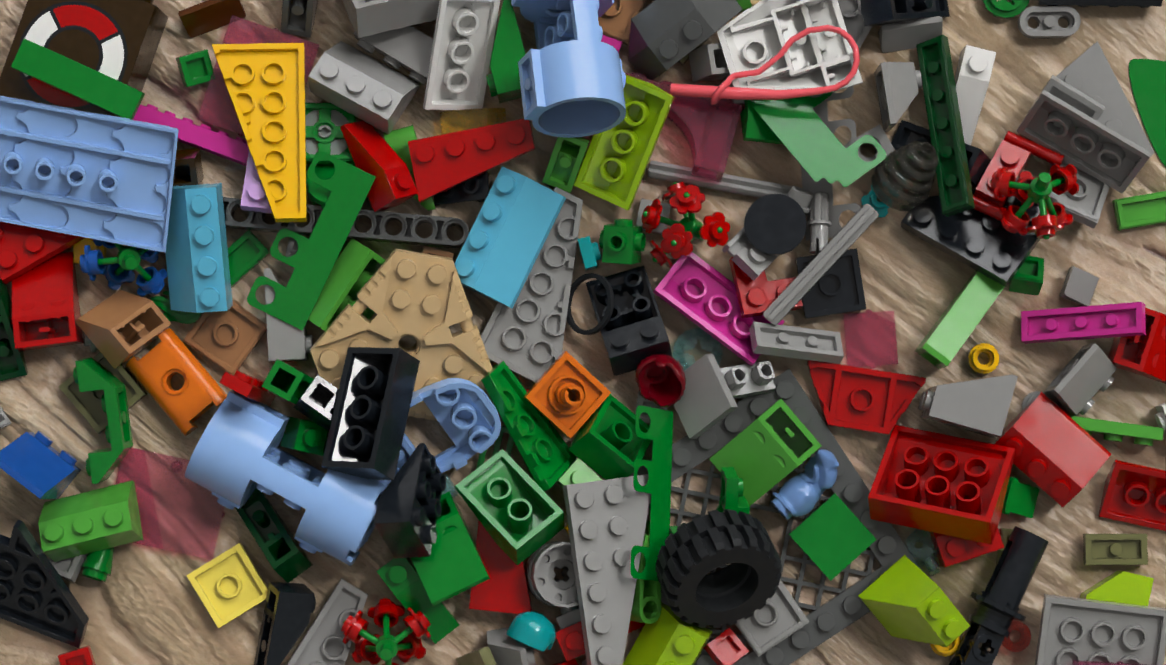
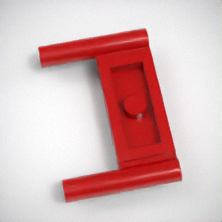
M1008 131L975 189L973 195L975 208L973 209L1001 221L1002 215L999 213V210L1003 207L1008 197L1004 196V198L999 197V199H995L990 183L993 174L997 173L998 168L1007 167L1008 172H1014L1016 182L1031 155L1061 166L1065 156Z

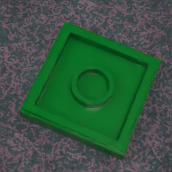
M836 493L789 534L830 581L877 540Z

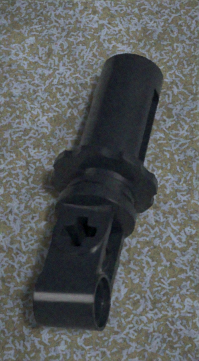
M1017 526L1014 527L985 591H981L982 595L974 592L971 593V597L978 603L977 608H975L973 614L970 613L969 615L970 627L966 629L962 636L958 649L949 665L993 664L1004 638H1008L1010 634L1008 629L1011 626V622L1013 620L1024 621L1026 618L1017 613L1020 610L1018 607L1049 543L1047 540ZM981 642V643H982V646H981L980 649H979V648H978V645H979V643Z

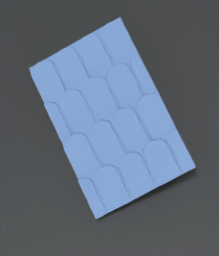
M0 96V222L166 253L178 128Z

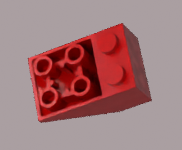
M73 252L59 253L12 280V325L15 349L25 351L84 343L82 329L75 322L81 317Z
M1145 308L1146 335L1114 337L1108 358L1117 368L1166 384V315Z

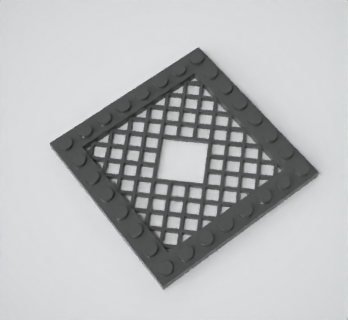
M790 369L773 379L776 388L773 392L743 398L736 403L738 408L697 439H689L687 435L672 445L671 482L687 472L684 489L671 486V491L683 493L680 509L670 508V513L678 514L676 526L681 525L683 515L689 517L699 515L684 511L687 494L704 497L701 517L705 516L708 499L720 501V496L710 494L713 477L721 479V474L714 473L715 465L711 462L709 472L693 468L716 454L776 401L782 399L822 445L818 450L826 449L835 455L839 463V467H837L838 475L835 484L830 489L833 494L836 493L877 540L869 546L870 550L862 552L863 554L870 555L867 572L850 569V563L842 570L844 575L841 589L825 586L826 575L823 572L820 584L803 581L806 564L817 565L812 560H807L808 555L805 552L803 558L786 555L789 538H792L789 534L791 533L794 517L788 519L780 557L782 564L781 574L785 559L800 562L801 568L798 580L781 575V581L797 584L794 600L799 607L813 610L806 615L809 623L758 657L754 650H752L734 665H790L869 613L870 610L858 595L902 556L906 555L919 567L892 524L871 519L868 502L869 489ZM816 452L810 456V459L815 456ZM805 461L799 465V469L796 468L792 472H796L798 475L805 473ZM641 466L638 469L637 476L648 474L645 466ZM692 473L708 476L705 493L688 490ZM778 483L771 488L772 493H777L781 487H778ZM772 493L769 507L754 503L750 506L751 508L779 513L776 508H773L774 506L771 503L775 498ZM821 496L819 500L827 501L830 497ZM819 500L815 504L812 513L818 509ZM803 515L798 518L807 519L810 515ZM874 558H876L881 566L872 572ZM725 564V565L719 566V568H723V569H724V568L727 567L728 565ZM716 568L713 569L710 574L715 573ZM849 573L865 576L846 589ZM802 585L818 588L815 606L799 602ZM661 587V602L670 607ZM823 590L839 593L820 606ZM723 624L721 630L707 629L712 631L713 634L720 635L726 630L727 624ZM736 634V636L739 639H741V642L745 645L747 640L744 637V635ZM703 648L694 665L717 664Z

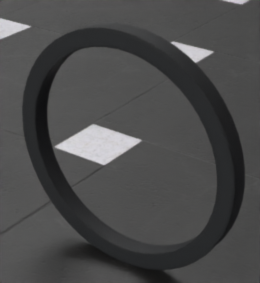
M587 273L577 278L571 285L567 322L575 332L583 335H593L601 331L609 322L614 308V293L606 278L598 274ZM596 278L606 289L608 297L607 310L602 321L596 327L590 330H582L576 325L571 314L572 298L575 290L582 282L587 279Z

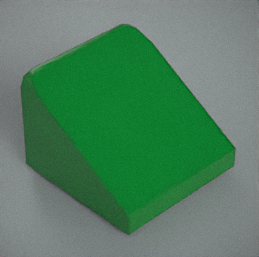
M1028 256L1009 282V291L1038 295L1043 285L1044 258Z

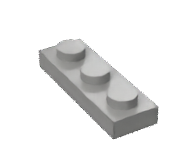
M754 321L749 329L752 350L755 354L840 364L844 357L840 332L778 324L773 325Z

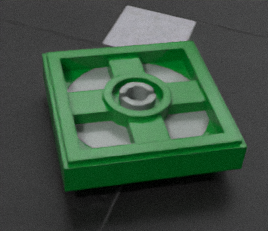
M305 103L306 164H311L317 152L324 151L351 165H355L340 127L344 124L356 122V117L332 103ZM321 160V161H319L317 164H333V163L330 162L329 160Z

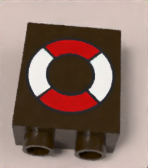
M28 0L0 76V96L117 116L13 69L11 65L23 39L61 54L142 92L168 16L153 4L154 0Z

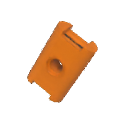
M168 328L158 335L161 340L160 343L141 359L133 356L127 362L126 367L179 430L187 436L198 428L194 422L214 405L219 407L226 399L227 394L174 331ZM180 373L184 377V386L180 390H174L171 386V379L174 375Z

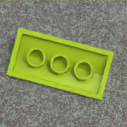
M626 75V83L623 88L626 116L614 128L593 135L574 186L625 210H630L674 96L649 82Z

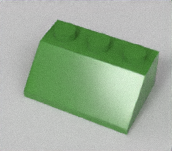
M351 238L336 260L308 320L326 331L348 304L353 306L359 299L357 293L385 262V259ZM367 307L362 314L367 319H370L375 312Z
M131 480L44 502L38 526L41 548L45 555L56 562L143 540L135 482Z

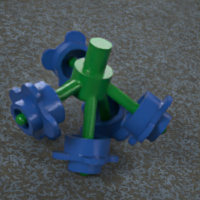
M93 239L96 246L103 245L106 248L116 247L119 252L116 257L104 258L101 250H91L90 245L84 246L85 254L80 255L79 264L81 271L89 275L90 281H95L96 275L102 274L108 281V287L111 290H118L122 284L126 282L132 283L135 280V273L132 271L135 269L139 273L136 278V284L139 286L137 290L139 296L143 297L146 294L156 295L163 289L165 285L164 279L167 277L166 269L158 271L153 266L143 269L139 265L141 259L147 260L149 263H155L159 259L158 255L160 252L132 246L124 247L121 244Z

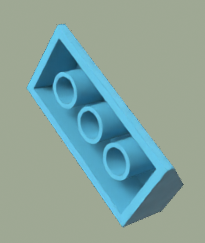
M502 166L454 263L462 286L513 308L566 198L538 182Z
M222 183L173 186L165 253L171 310L204 313L228 311L233 306Z

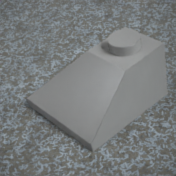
M914 62L880 63L874 72L884 132H888L894 127L919 93L918 88H922L920 70H915Z

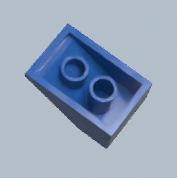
M40 431L36 434L25 432L0 451V468L39 499H59L81 471L75 465L77 459L65 450L59 453L50 445L53 441Z

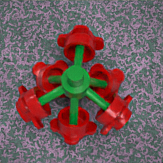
M1055 164L1050 168V174L1042 172L1038 178L1032 177L1029 171H1023L1019 174V179L1016 182L1014 172H1008L1007 167L998 168L997 173L993 174L990 181L991 191H994V198L1015 196L1021 201V207L1010 205L1008 209L1002 207L999 210V213L1002 215V226L1010 233L1015 234L1018 232L1025 236L1027 233L1033 232L1039 239H1049L1056 236L1057 231L1063 230L1065 225H1070L1073 222L1072 214L1066 213L1064 205L1056 202L1052 203L1050 193L1053 191L1057 195L1069 192L1071 195L1077 194L1079 185L1076 183V167L1072 164L1066 167H1060L1058 164ZM1034 203L1039 204L1040 214L1031 219L1032 227L1026 229L1025 226L1030 221L1026 210L1032 207Z
M383 598L379 600L375 607H371L367 611L368 616L374 618V623L378 627L383 628V635H371L366 631L369 622L361 618L363 612L359 610L355 617L350 615L343 622L341 631L344 634V639L342 642L346 644L350 640L355 643L352 659L356 663L369 661L370 664L375 665L382 659L385 661L382 665H398L391 661L396 654L399 660L404 663L409 662L414 657L421 659L426 655V649L422 646L421 637L423 635L427 638L431 637L427 630L431 626L428 616L424 615L420 610L415 613L408 607L409 615L403 619L407 628L397 633L394 637L390 635V628L398 623L399 616L404 615L405 609L403 606L395 605L390 599Z

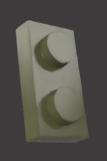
M1083 534L1084 565H1148L1147 534Z

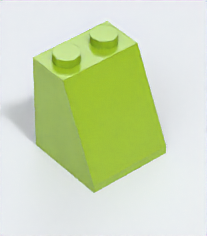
M906 555L902 556L858 595L892 637L947 647L970 627L969 623L942 589Z

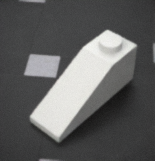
M966 45L960 54L955 75V86L964 142L971 145L990 81L996 52Z

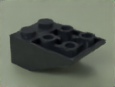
M645 266L604 277L610 283L614 293V308L609 322L600 333L613 375L617 376L636 370L640 361L651 355L666 354L672 357L670 342ZM597 279L587 282L586 286L597 323L599 324L606 313L608 297L604 285Z
M420 443L378 500L374 525L395 559L430 557L432 545L437 540L436 522L437 517H440L442 512L440 500L442 492L446 489V477L444 473L440 472L434 455L430 454L425 443Z

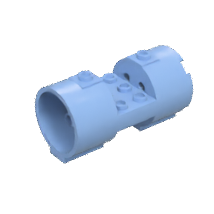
M511 0L512 6L519 7L521 15L534 23L537 49H530L518 62L524 119L532 120L533 127L537 131L554 137H584L610 130L624 120L626 106L623 88L626 83V75L622 69V61L619 58L618 51L613 46L601 42L603 30L598 21V17H601L614 4L615 0Z
M234 390L229 391L226 399L219 406L198 441L186 468L185 478L211 491V494L218 498L217 502L220 505L232 510L234 507L239 509L244 506L256 488L268 495L276 493L284 497L283 502L289 507L300 510L301 507L306 509L294 539L300 542L299 546L313 554H316L317 551L320 553L325 552L341 562L352 566L360 554L359 549L368 541L375 528L374 520L379 497L392 480L365 479L330 469L324 473L281 450L278 446L290 418Z

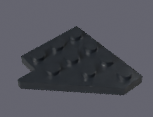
M939 195L917 199L901 221V228L1005 287H1007L1040 241L1033 232L1027 233L1025 236L1018 232L1015 234L1010 233L1002 226L1001 221L975 209L947 217L942 214ZM1015 196L1007 198L1003 207L1007 209L1010 205L1021 207V201ZM1036 203L1026 210L1030 217L1027 228L1032 227L1031 219L1040 214L1039 205Z
M17 520L13 526L11 538L0 534V618L79 648L84 640L89 618L23 521Z

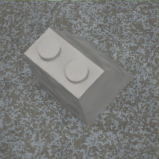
M1005 375L931 387L927 392L922 393L918 409L923 410L921 418L991 438L1001 437L1018 376Z

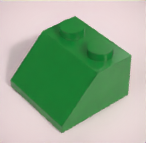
M610 394L581 426L568 450L605 480L629 477L634 473L635 461L643 458L651 440L637 437L635 433L636 415ZM639 418V427L645 433L649 430L650 426Z

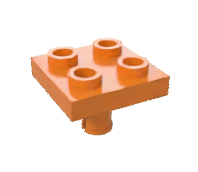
M564 351L525 394L524 398L567 438L571 439L611 392L567 351Z

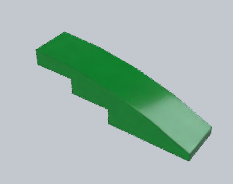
M23 39L11 65L13 69L36 78L47 85L114 115L129 118L130 120L134 119L145 93L27 39Z

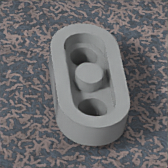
M1031 6L1026 8L1018 18L1019 31L1028 38H1067L1079 29L1081 23L1079 13L1070 6ZM1060 18L1068 21L1067 28L1059 26L1058 20ZM1028 19H1035L1038 23L1037 28L1029 27Z

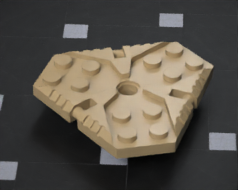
M395 249L357 293L359 299L354 305L348 304L310 348L319 376L338 389L348 347L401 348L420 361L413 392L447 378H462L473 382L488 394L481 379L492 370V365L478 327L472 323L471 317H473V313L453 258ZM367 307L375 312L370 319H367L362 314ZM460 323L462 330L452 334L449 326ZM409 335L416 339V343L411 348H403L399 345V340L403 336ZM424 401L409 409L408 417L412 416L437 421Z

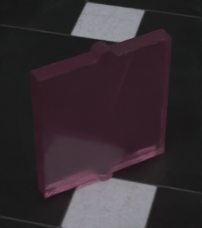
M868 309L865 313L843 314L848 366H869L871 369H874L880 365L898 364L894 311L872 312Z

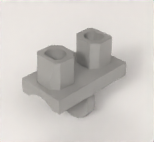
M770 361L755 362L753 366L742 364L720 368L734 399L769 393L776 389L773 381L775 374Z

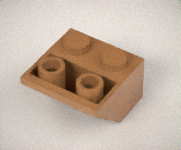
M123 290L117 291L75 321L114 369L159 338L158 335L171 325L170 321L152 300Z

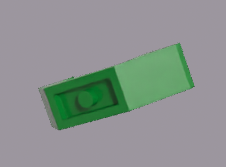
M84 358L75 361L74 381L79 385V392L104 391L101 405L104 413H107L106 439L109 444L111 443V448L98 449L88 453L86 471L88 476H91L92 484H98L111 476L133 447L125 384L93 358Z

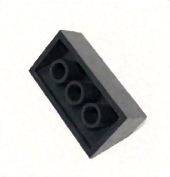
M348 347L321 465L323 468L365 479L394 480L420 363L418 359L401 348Z

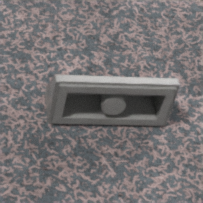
M936 16L882 25L878 31L882 53L917 48V44L942 35V17Z

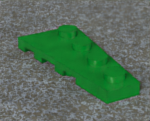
M502 361L494 366L481 381L535 482L545 492L555 484L577 458L568 450L569 447L549 420L524 398L527 391L506 363Z

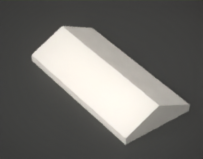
M439 0L423 103L425 110H482L487 84L486 74L489 72L500 0Z

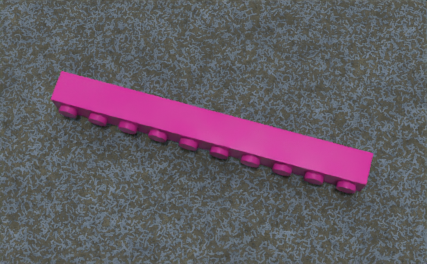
M140 104L133 120L178 128L179 142L247 166L249 148L245 139L240 137L233 139L226 132L219 130L217 133L211 131V127L201 124L198 126L193 124L194 121L185 117L179 119L172 112L165 111L163 113L157 111L158 108L153 105L147 104V106Z

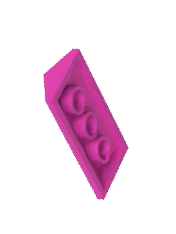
M693 252L687 256L682 255L653 293L750 366H753L761 354L753 353L749 329L753 321L770 322L764 315L742 318L734 283ZM781 320L778 325H783L785 321Z

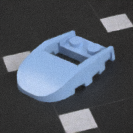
M447 378L413 392L410 408L424 401L455 444L435 456L436 464L441 473L452 468L458 470L468 464L467 460L477 452L483 453L497 440L501 430L498 411L487 394L473 382L462 378ZM405 433L395 474L399 472L416 449Z

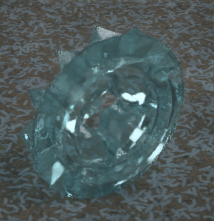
M701 328L685 331L675 342L673 358L680 362L684 371L696 362L693 355L684 353V351L694 349L697 339L700 340L699 344H701L702 350L711 352L718 365L721 362L722 348L720 342Z

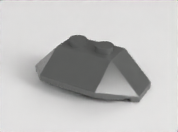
M655 0L631 19L628 61L641 78L650 83L741 12L743 8L737 0Z

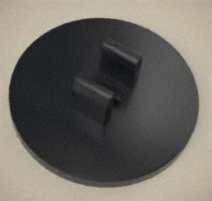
M768 194L757 199L749 207L744 221L745 233L749 242L760 252L769 255L786 254L795 249L803 240L806 232V216L801 206L791 197L783 194Z

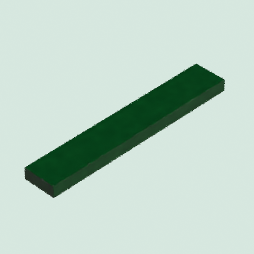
M940 35L919 43L916 47L942 214L949 217L973 209L975 205L948 37Z

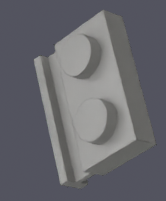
M744 227L722 249L724 253L727 251L733 257L731 260L753 281L779 256L765 254L757 250L749 242Z

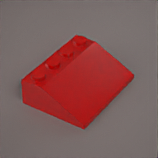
M895 425L868 496L870 517L872 520L992 545L1001 518L1015 448Z

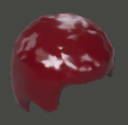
M656 354L646 357L637 365L635 380L644 399L654 402L659 407L672 406L681 399L685 390L686 377L679 361L666 354Z

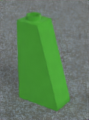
M975 271L916 348L915 352L938 369L947 367L1005 286Z

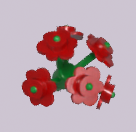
M674 182L667 188L668 193L662 197L663 201L670 199V206L677 209L679 214H683L684 218L680 222L660 216L663 207L660 205L659 199H654L651 206H646L643 211L642 226L643 229H646V233L650 234L653 229H656L659 222L671 226L670 229L667 228L662 231L664 239L661 241V248L653 240L649 241L653 248L650 252L653 257L652 260L660 266L666 264L669 268L673 267L672 262L666 256L668 253H671V256L675 259L680 258L682 255L687 256L691 254L693 245L690 241L697 239L701 241L707 240L709 247L723 246L728 242L727 232L730 231V224L725 222L723 213L715 212L712 216H705L703 219L704 225L696 219L695 213L701 210V203L706 199L705 195L700 193V189L696 185L690 184L685 186L684 182Z

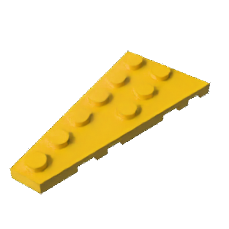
M304 43L212 44V49L275 222H307Z

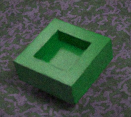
M207 49L176 57L184 87L216 79Z

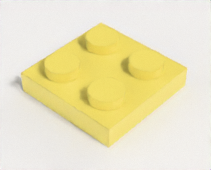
M238 543L186 575L218 628L265 601L267 597L268 587L241 543Z

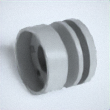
M554 541L542 545L531 554L526 563L525 574L528 589L537 600L546 605L566 608L579 605L571 543ZM554 568H563L561 572L564 577L563 580L553 579L556 575L553 571Z

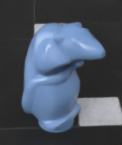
M826 449L818 450L815 456L805 465V473H800L783 484L778 493H772L775 498L771 503L786 520L791 517L808 514L814 508L825 489L833 487L838 475L837 467H839L835 455Z

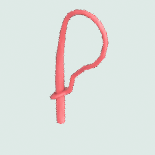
M831 25L808 27L789 38L778 54L759 69L735 72L729 75L720 86L671 83L670 94L672 96L711 98L710 104L715 105L721 99L784 100L833 92L847 85L857 73L860 62L859 48L853 37L842 28ZM823 31L838 33L848 41L853 50L854 61L851 71L844 80L835 85L788 90L729 87L736 78L762 74L781 59L794 42L810 33Z

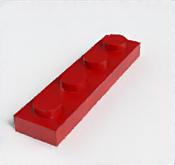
M236 370L234 375L225 371L219 382L249 399L271 406L276 396L261 386L263 381Z

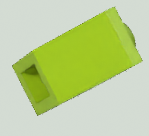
M1117 570L1082 592L1080 598L1148 606L1154 578Z

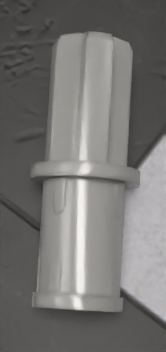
M824 192L813 193L814 196L810 201V221L807 222V226L810 227V254L818 255L828 244L829 227L832 226V222L829 221V195Z

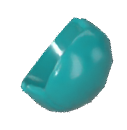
M522 612L512 620L506 632L509 637L543 652L546 649L550 650L556 640L554 625L543 614L537 612Z

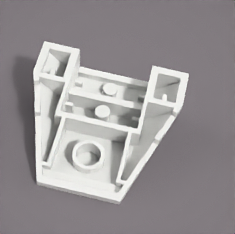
M761 0L720 28L717 34L731 75L735 72L759 69L778 54L789 38L808 27L831 25L842 28L846 32L847 29L838 0ZM830 31L810 33L794 42L784 56L762 74L736 78L732 83L734 87L773 90L817 88L835 85L844 80L851 71L854 61L853 50L848 41L838 33ZM859 68L852 80L838 90L863 83Z

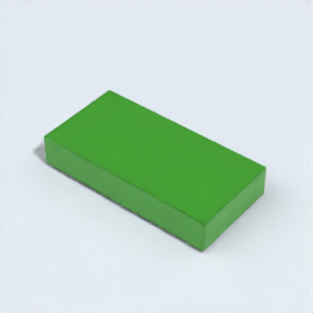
M1166 191L1112 201L1118 231L1166 223Z

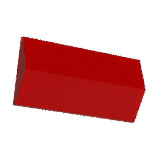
M1115 460L1105 480L1099 517L1166 531V471Z

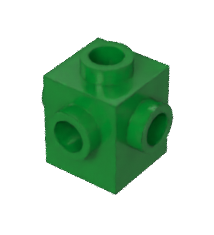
M614 219V224L604 225V230L601 231L599 238L600 248L603 249L602 262L630 265L640 263L641 252L644 251L646 246L645 233H642L643 226L633 225L632 219Z

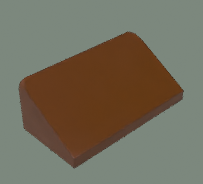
M207 0L181 10L178 13L191 38L246 17L241 0Z

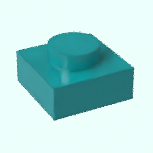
M590 236L579 238L578 245L585 271L596 269V261L602 259L598 243H591Z

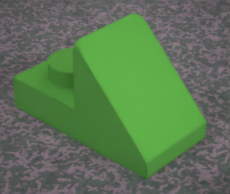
M558 137L542 182L571 193L587 153L590 140L582 137Z

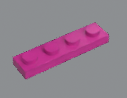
M1143 302L1021 311V341L1025 344L1146 335L1145 304Z

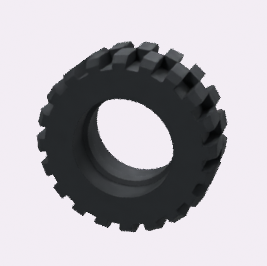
M725 509L724 512H719L718 510L708 511V515L701 517L699 514L692 517L691 522L687 524L682 523L678 526L677 532L675 534L671 533L666 538V546H661L655 569L658 581L673 613L680 617V620L688 624L693 623L694 626L705 628L706 625H709L711 628H721L723 624L730 626L736 624L739 619L745 618L746 620L753 615L752 612L756 609L761 610L766 605V600L773 597L782 575L781 560L762 523L750 514L741 511L737 514L735 510ZM731 563L724 569L716 573L707 575L713 569Z

